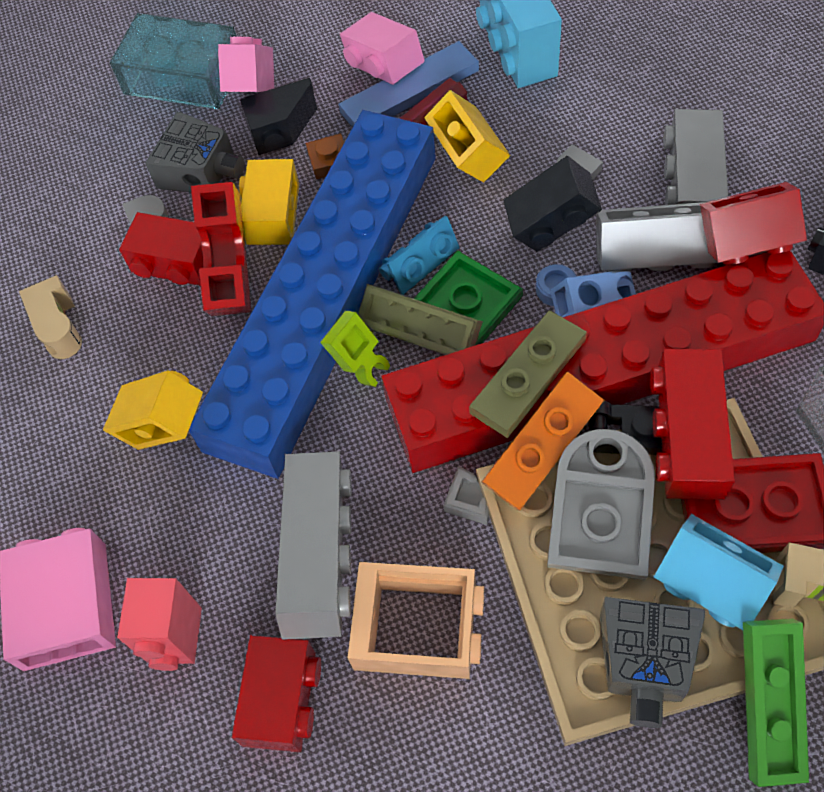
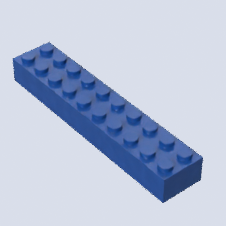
M367 110L361 111L191 423L189 432L202 453L279 479L285 467V454L292 453L336 363L320 342L345 311H352L358 314L367 284L374 285L380 273L379 267L382 266V260L388 257L436 159L434 130L432 126Z

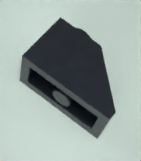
M310 78L240 99L258 156L293 145L317 110Z

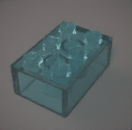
M137 13L112 57L110 65L124 95L220 109L228 92H220L218 44H230V37H237L233 26Z

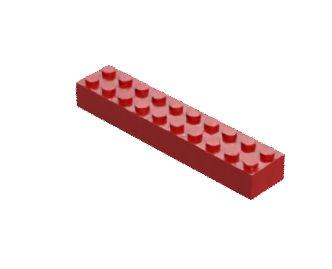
M791 250L778 254L763 253L751 257L743 263L722 266L563 317L587 331L586 340L508 438L472 416L469 406L534 327L381 375L386 402L413 474L513 441L566 372L573 375L604 399V401L612 405H623L652 395L650 390V372L652 367L659 366L663 349H721L723 370L726 371L816 341L824 327V302Z

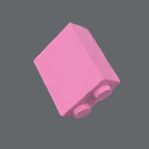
M90 528L68 529L63 531L61 536L45 540H24L17 543L14 548L0 551L3 660L22 671H27L116 648L106 544Z

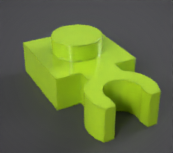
M345 311L320 342L343 371L355 373L357 380L363 385L376 387L378 384L372 376L373 366L376 369L387 371L390 368L386 357L374 354L372 351L379 341L356 312Z

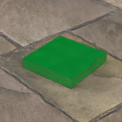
M457 250L414 299L483 321L475 344L478 345L482 344L520 301L523 297V288Z

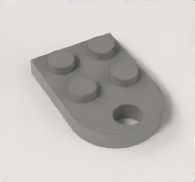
M597 429L578 436L563 451L557 469L548 568L641 580L647 579L655 471L648 452L633 437L616 430ZM602 444L613 445L618 449L621 459L618 463L611 466L602 465L595 459L594 449Z

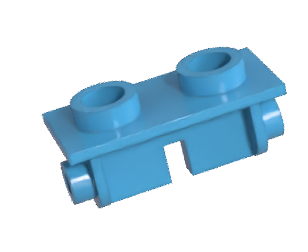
M447 216L442 217L435 223L428 222L425 225V229L408 242L409 245L406 248L401 247L389 258L385 257L382 260V266L379 267L380 274L388 281L393 278L400 294L404 295L460 248Z

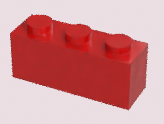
M663 349L659 366L652 367L650 372L651 394L659 395V409H654L653 434L654 437L662 438V452H657L656 479L658 482H665L666 499L725 500L735 482L722 351L721 349Z

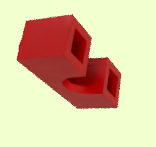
M233 182L191 186L195 228L199 232L203 250V268L199 269L203 311L211 316L252 312L240 193Z

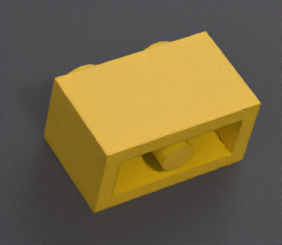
M451 90L424 117L428 125L433 127L434 134L456 167L483 183L511 156L477 107Z
M293 159L247 161L246 174L241 176L239 180V191L242 198L243 230L247 245H289L292 240L300 185Z
M169 370L121 385L103 431L137 450L186 439L203 392L191 385L185 375Z

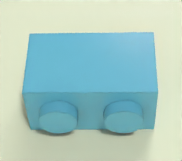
M691 514L680 528L654 578L661 581L665 589L672 595L683 600L691 599L708 609L709 614L719 623L727 627H738L743 630V622L754 621L777 584L784 566Z

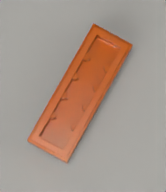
M566 372L486 474L481 483L514 509L520 511L560 459L565 448L580 433L604 399L569 372Z

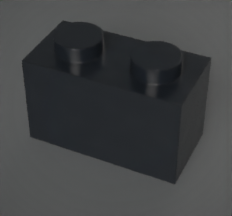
M568 155L503 199L513 238L536 252L551 245L556 239L573 228L584 224L587 219L602 210L590 172Z

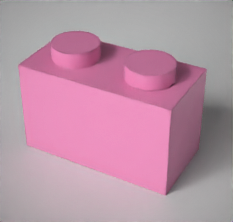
M370 12L340 33L344 46L343 55L346 61L352 67L365 71L373 77L382 79L392 85L425 62L416 30L376 13Z
M230 37V44H218L220 92H264L274 89L273 47L263 46L262 39H254L252 37Z

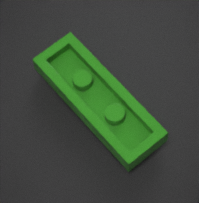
M793 618L743 622L749 780L758 787L809 783L803 623Z

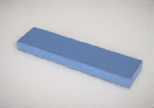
M457 41L425 58L423 64L394 85L383 80L339 103L340 113L352 128L362 110L393 117L419 103L448 78L451 77L454 81L459 82L479 71V61L460 41Z

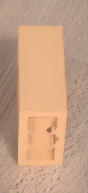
M359 562L347 657L353 670L470 679L471 664H480L482 634L473 633L474 615L483 616L484 586H476L475 569ZM382 590L462 595L457 658L375 652Z

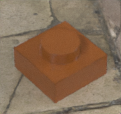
M341 133L305 143L316 180L327 176L344 144Z

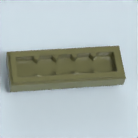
M370 284L366 286L358 312L359 317L368 328L444 355L475 346L483 322Z
M549 310L469 406L470 414L508 438L585 342L587 331Z

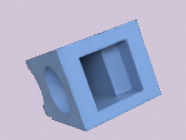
M629 271L569 277L550 289L555 313L562 318L636 294L632 275Z

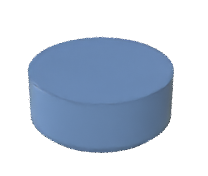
M554 264L543 268L536 278V294L543 303L554 306L550 289L566 278L576 277V274L564 265Z

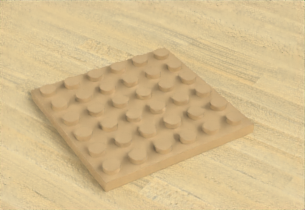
M735 398L728 399L727 409L732 458L763 457ZM594 453L595 459L606 466L614 465L621 459L620 454ZM649 455L655 471L649 568L646 580L547 567L559 460L520 511L514 509L481 483L494 464L476 469L477 480L483 498L486 501L494 532L564 746L635 726L630 724L631 696L613 694L608 692L600 624V611L605 597L705 609V618L689 692L682 702L663 700V717L746 693L743 630L738 627H727L719 623L709 614L708 609L691 599L683 600L672 595L665 589L661 581L654 578L680 528L685 523L681 499H666L665 482H658L656 479V455ZM781 552L762 554L777 561V557ZM773 589L754 621L793 618L802 622L805 675L824 670V601L804 597L794 608L772 604Z

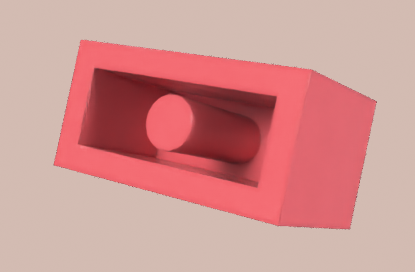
M127 578L117 638L133 650V655L141 657L149 663V668L173 671L178 669L179 664H195L202 608L176 578Z

